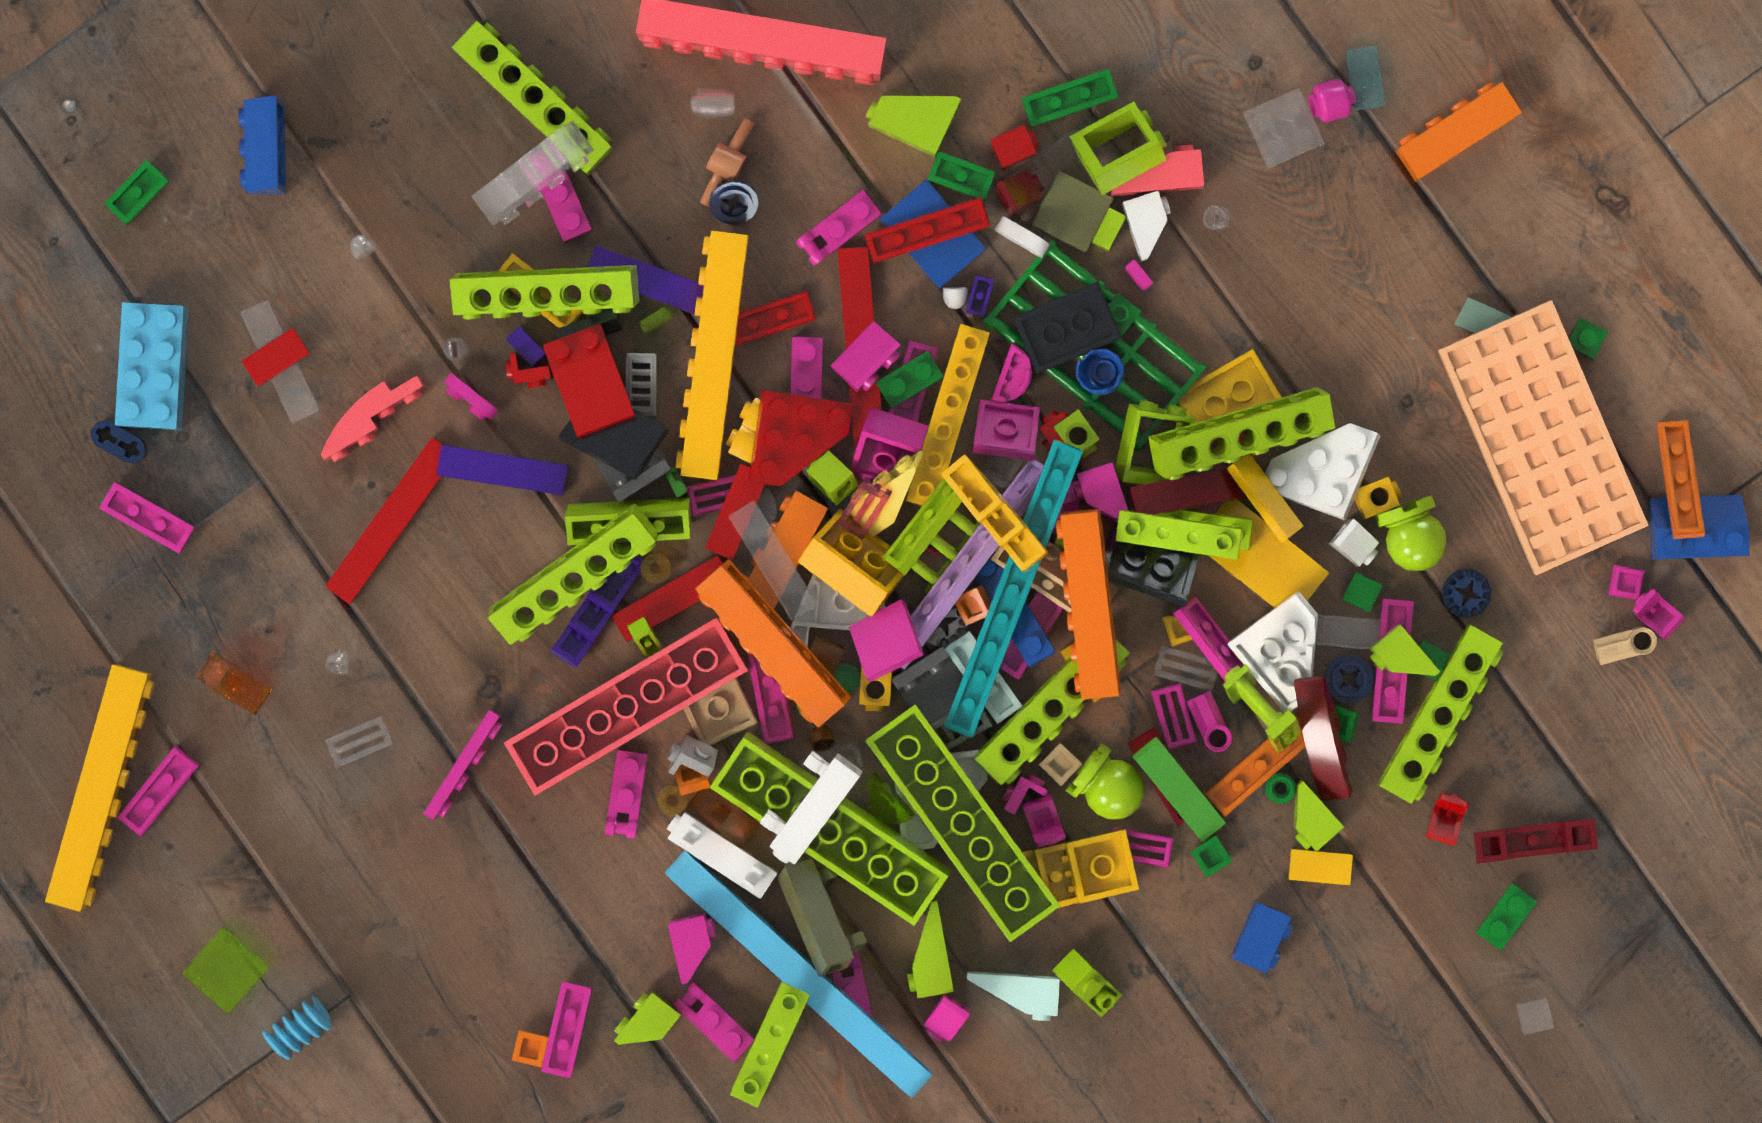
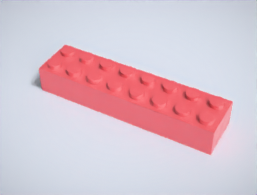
M641 0L636 29L639 41H642L644 43L643 46L648 48L662 49V45L672 46L674 51L678 53L692 54V50L703 51L704 57L719 60L722 59L723 55L732 56L734 62L752 65L753 60L762 61L765 63L764 67L782 70L783 65L794 67V72L813 75L814 70L824 72L826 78L843 80V76L855 77L856 83L873 85L874 81L880 82L886 51V38L666 0Z
M717 617L504 742L534 796L746 673L749 669Z

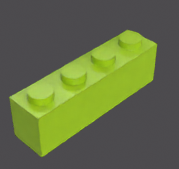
M690 497L568 504L565 514L567 545L579 544L633 504L639 507L658 531L656 541L690 539L692 532ZM626 538L615 540L616 543L630 542Z

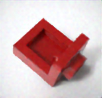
M509 353L510 361H505L508 379H513L515 385L528 383V389L547 386L546 380L553 379L550 366L520 370L517 353Z
M1054 410L1041 419L1043 426L1039 428V431L1045 438L1041 444L1048 454L1054 439L1064 443L1053 426L1068 416L1065 411L1058 414Z
M1441 793L1433 804L1425 837L1455 846L1464 814L1469 807V802L1462 800L1461 797L1455 794Z

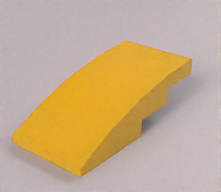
M1240 501L1224 502L1216 510L1215 513L1254 519L1251 549L1249 551L1240 550L1238 560L1215 556L1209 557L1273 608L1297 591L1308 601L1329 575L1327 570L1287 539L1281 543L1267 523Z
M1126 829L1022 852L1057 900L1060 907L1139 890Z

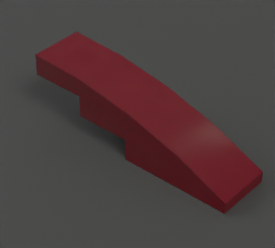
M1227 469L1186 476L1176 480H1164L1134 486L1128 489L1133 512L1152 515L1186 509L1191 510L1248 498Z
M1316 676L1295 679L1294 687L1301 727L1321 801L1350 798L1353 789L1344 766L1347 756L1339 736L1341 724L1325 677Z

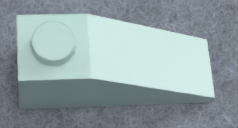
M967 971V980L1020 1011L1032 1014V1020L1050 1021L1051 1016L1058 1015L1059 977Z

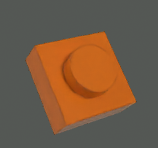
M979 585L963 592L955 605L967 626L986 618L991 602L983 585Z
M681 764L675 772L681 796L710 788L709 777Z
M519 1030L512 1061L542 1067L549 1036Z

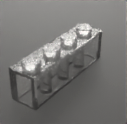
M571 121L560 127L471 197L493 226L501 221L507 225L520 215L517 209L524 204L529 208L543 198L540 193L548 186L553 190L566 180L563 174L571 168L576 172L588 164L590 161L587 156L595 150L576 124Z

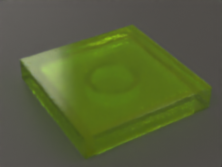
M222 927L182 974L229 1014L267 971L269 966L225 927Z

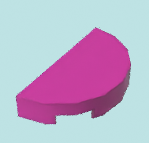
M1012 343L991 401L1003 403L1014 400L1027 390L1032 381L1033 367L1031 359L1025 350L1015 343Z

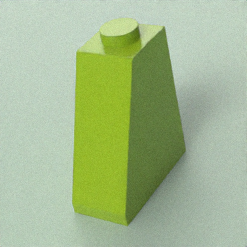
M881 96L879 102L872 101L866 118L870 119L868 123L870 128L936 157L961 103V98L956 96Z

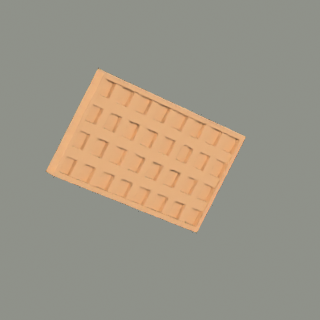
M1552 300L1438 349V353L1534 575L1541 574L1649 526Z

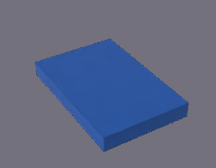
M926 179L881 217L880 221L885 227H889L950 206ZM969 233L910 252L909 255L940 290L982 254L986 248L973 233Z

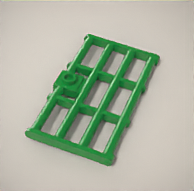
M1053 239L1049 241L1050 246L1043 257L1037 256L994 310L983 318L982 324L990 331L994 329L1009 343L1017 344L1028 354L1021 336L998 318L997 315L1008 302L1022 314L1035 308L1016 293L1027 279L1031 280L1054 300L1067 295L1036 269L1042 260L1049 255L1085 286L1097 281L1099 282L1121 336L1132 324L1143 332L1132 347L1122 339L1109 343V345L1124 356L1121 359L1124 366L1130 361L1174 397L1165 409H1168L1169 405H1176L1207 367L1204 362L1200 364L1156 328L1157 324L1154 321L1150 323L1141 316L1142 311L1120 293L1114 294L1105 286L1107 284L1105 281L1097 280L1055 245L1057 242ZM1148 337L1193 373L1182 388L1137 352ZM1086 354L1077 357V359L1081 360ZM1058 366L1045 371L1083 402V407L1086 410L1090 408L1119 433L1123 434L1125 421L1098 400L1100 395H1092ZM1124 380L1116 389L1132 404L1139 405L1140 401H1148ZM1151 418L1154 422L1143 435L1139 432L1137 433L1134 447L1136 451L1144 448L1148 437L1163 421L1162 419Z

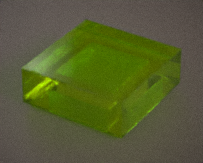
M663 307L641 320L639 324L645 334H648L670 321L672 317L668 310Z

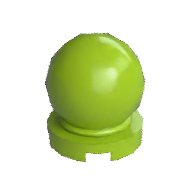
M1432 495L1405 503L1407 509L1404 511L1402 507L1375 515L1378 526L1386 525V528L1389 529L1386 537L1387 550L1395 564L1407 571H1424L1432 568L1442 559L1447 547L1445 530L1440 521L1430 515L1429 509L1436 507Z
M1101 742L1097 751L1094 750L1076 773L1078 774L1077 778L1067 786L1065 791L1074 798L1080 793L1085 794L1087 804L1097 815L1106 819L1119 820L1131 816L1139 809L1144 799L1145 785L1141 774L1133 765L1123 760H1110L1109 754L1111 749Z

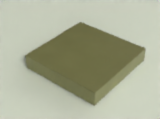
M1059 170L1031 226L1086 253L1113 197L1107 194L1101 195L1099 190Z

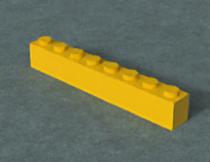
M711 231L710 237H704L702 254L708 255L707 266L701 267L699 274V285H703L704 290L703 298L697 297L695 316H700L699 328H693L691 346L696 347L695 359L689 358L687 377L693 378L691 389H685L683 407L689 409L687 420L682 419L679 437L685 438L684 449L678 450L676 458V468L681 469L680 476L718 480L749 235Z
M112 664L45 899L47 903L79 912L86 910L87 906L91 907L96 894V889L92 888L95 876L100 877L104 866V859H101L103 847L109 846L113 830L109 829L112 817L116 818L119 813L121 800L117 799L120 787L125 788L130 771L126 770L129 758H134L137 750L138 741L134 740L136 730L143 727L146 711L142 709L145 699L151 698L155 682L151 681L152 674L119 664Z

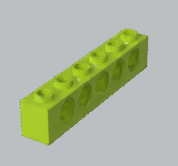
M476 21L452 46L453 50L589 176L613 150L612 146L608 144L612 139L600 127L594 131L586 123L590 118L577 106L572 110L564 102L567 96L555 85L551 88L546 86L541 81L545 76L533 64L527 68L519 60L523 55L509 43L505 47L498 41L497 38L500 34L488 22L482 26ZM488 47L498 49V57L492 62H486L482 59V53ZM510 68H517L521 72L519 80L515 83L505 81V72ZM535 88L542 90L543 98L539 103L531 104L527 102V94L530 90ZM557 109L563 110L566 115L564 122L560 125L551 124L549 122L550 113ZM578 130L585 131L588 134V140L582 146H575L571 142L573 133Z
M637 265L456 273L450 278L453 315H463V319L467 320L481 318V314H493V318L510 317L511 313L522 312L524 317L539 316L542 311H552L555 316L571 314V310H582L583 314H597L601 312V309L613 308L614 313L630 312L631 308H634L640 302ZM599 284H605L610 287L611 297L601 295ZM570 285L577 286L580 289L581 298L577 299L570 295ZM539 287L549 289L551 300L543 299L540 296ZM509 288H515L520 292L521 301H515L510 297ZM480 289L490 293L491 302H484L480 298Z
M1316 387L1152 435L1148 439L1155 472L1165 479L1176 480L1184 477V473L1190 471H1207L1212 469L1213 465L1217 463H1234L1241 460V456L1267 453L1269 448L1274 446H1291L1296 444L1297 440L1301 438L1321 437L1326 434L1325 431L1335 429L1330 394ZM1303 413L1302 420L1295 425L1296 417ZM1275 421L1273 430L1267 433L1268 425ZM1247 430L1245 438L1239 441L1240 433ZM1218 438L1217 446L1210 450L1212 441ZM1190 446L1189 454L1182 458L1183 450Z
M633 504L490 606L487 618L510 645L517 640L520 642L525 641L534 633L535 627L541 623L547 625L558 616V611L566 605L569 608L576 605L582 599L583 593L590 588L596 590L607 581L606 577L614 571L617 573L622 572L631 564V559L638 554L644 556L649 553L656 545L658 531L639 507ZM626 538L631 544L623 547L618 545L615 540ZM600 555L606 559V562L597 564L592 561L591 557ZM572 572L578 573L582 579L572 581L567 577V574ZM553 590L558 596L548 598L543 594V591ZM522 607H528L534 613L531 615H524L519 611V609Z
M1472 625L1466 626L1437 681L1431 687L1376 785L1410 804L1413 803L1414 799L1419 801L1428 786L1424 781L1429 773L1435 774L1443 760L1439 755L1444 746L1450 747L1455 740L1458 731L1454 729L1460 719L1465 721L1473 707L1469 702L1474 693L1480 694L1488 681V678L1485 677L1490 665L1495 667L1503 655V651L1500 650L1502 642ZM1471 653L1476 654L1480 659V666L1475 671H1470L1465 666V659ZM1455 680L1462 681L1465 686L1464 694L1458 698L1453 697L1450 693V685ZM1446 707L1449 710L1450 718L1447 723L1440 725L1436 722L1434 714L1438 708ZM1429 733L1434 737L1435 744L1431 750L1424 751L1419 745V740L1421 736ZM1411 760H1415L1420 767L1418 775L1413 778L1407 777L1404 773L1405 764Z
M1116 640L1120 671L1127 664L1125 657L1129 652ZM1072 657L1065 661L971 758L997 785H1002L1004 782L1009 785L1021 773L1018 768L1026 760L1029 763L1032 762L1041 753L1042 749L1039 746L1047 738L1050 741L1053 740L1063 730L1062 722L1068 716L1073 719L1085 707L1082 703L1084 700H1082L1081 692L1072 695L1067 690L1069 679L1073 678L1074 674L1079 673L1078 662H1073ZM1051 699H1055L1060 706L1058 714L1054 717H1050L1045 710L1047 702ZM1030 721L1035 722L1038 726V734L1032 739L1027 738L1024 734V727ZM1009 743L1014 744L1017 748V755L1011 761H1007L1002 754L1003 748Z

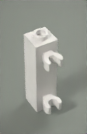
M814 751L810 753L803 764L819 774L820 778L787 822H784L771 810H768L762 818L760 824L777 834L769 847L774 850L772 852L774 856L782 862L788 863L790 861L795 865L862 774V770L839 753H837L830 764Z
M685 812L682 817L676 814L667 828L671 832L668 837L669 840L759 899L762 898L778 871L688 812Z

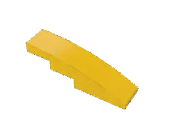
M964 454L941 474L976 520L984 525L998 545L1006 550L1022 572L1028 571L1049 553L1005 498L967 455Z

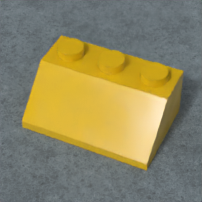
M841 509L813 537L798 561L808 571L815 574L871 617L885 603L905 576L882 558L891 546L876 535L872 537L855 519Z

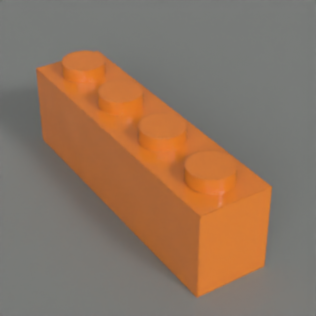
M1493 82L1488 83L1476 91L1479 95L1478 98L1470 103L1466 98L1451 107L1453 114L1443 119L1439 115L1425 124L1428 130L1417 136L1414 131L1399 141L1401 147L1396 150V153L1415 182L1522 113L1503 82L1494 86Z
M795 491L793 496L790 494L786 495L779 508L780 511L784 512L779 523L775 521L771 523L765 534V537L769 539L765 549H757L750 562L755 567L750 577L744 575L774 610L799 565L800 557L813 539L829 509Z

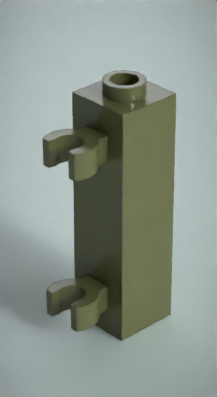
M798 859L795 865L790 861L786 863L777 879L818 977L846 969L854 959L853 953L862 950V945L867 944V940L863 931L845 937L825 890V887L835 883L834 879L839 878V875L829 868L817 871L813 859L805 861Z

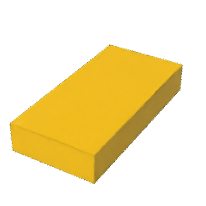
M1291 849L1288 879L1350 885L1353 855Z

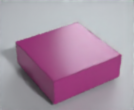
M1132 260L1125 266L1124 271L1141 291L1147 290L1153 284V281L1135 260Z
M1613 565L1608 595L1637 600L1641 594L1645 570Z

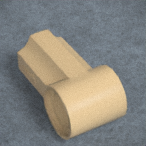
M1636 626L1630 630L1593 639L1599 665L1651 653L1657 644L1655 633L1649 628ZM1640 632H1646L1649 636V644L1643 649H1638L1634 645V637Z

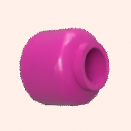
M1333 79L1316 84L1312 89V94L1308 95V103L1314 118L1319 117L1321 121L1328 123L1348 117L1352 110V104L1356 103V97L1352 86L1347 87L1342 80Z

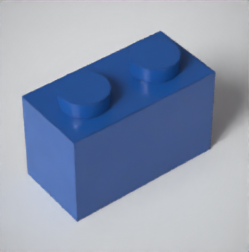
M1254 901L1230 957L1267 974L1268 969H1274L1279 960L1281 952L1277 951L1281 939L1286 941L1293 927V924L1289 923L1291 916L1258 901Z

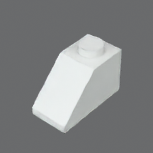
M1159 191L1122 203L1140 263L1147 261L1168 220L1166 215L1171 214L1166 196L1160 197Z
M1350 519L1345 522L1328 544L1356 567H1360L1362 563L1367 566L1378 554L1375 547L1379 542L1355 519Z

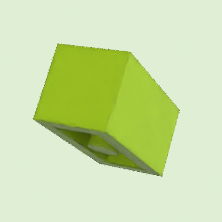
M1109 207L1092 244L1109 251L1126 216Z
M644 617L627 626L646 659L663 649L656 634Z

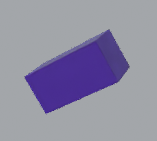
M975 276L965 313L984 318L994 283L993 279Z
M520 326L506 338L533 368L546 356L545 351Z

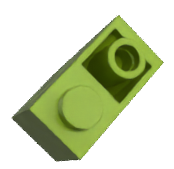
M1072 949L1052 970L1071 991L1100 1017L1111 1009L1122 996L1075 949Z
M653 990L649 996L644 992L633 1006L637 1012L630 1020L624 1017L614 1030L618 1034L614 1041L621 1045L662 1040L682 1013L656 991Z

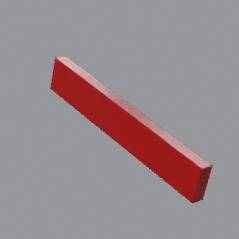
M433 437L325 585L327 589L349 605L352 604L443 477L436 475L440 447L443 444Z

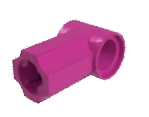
M1211 691L1187 701L1186 703L1207 749L1212 752L1226 750L1232 741L1231 732L1226 726ZM1213 730H1221L1226 735V742L1222 747H1214L1209 742V735Z

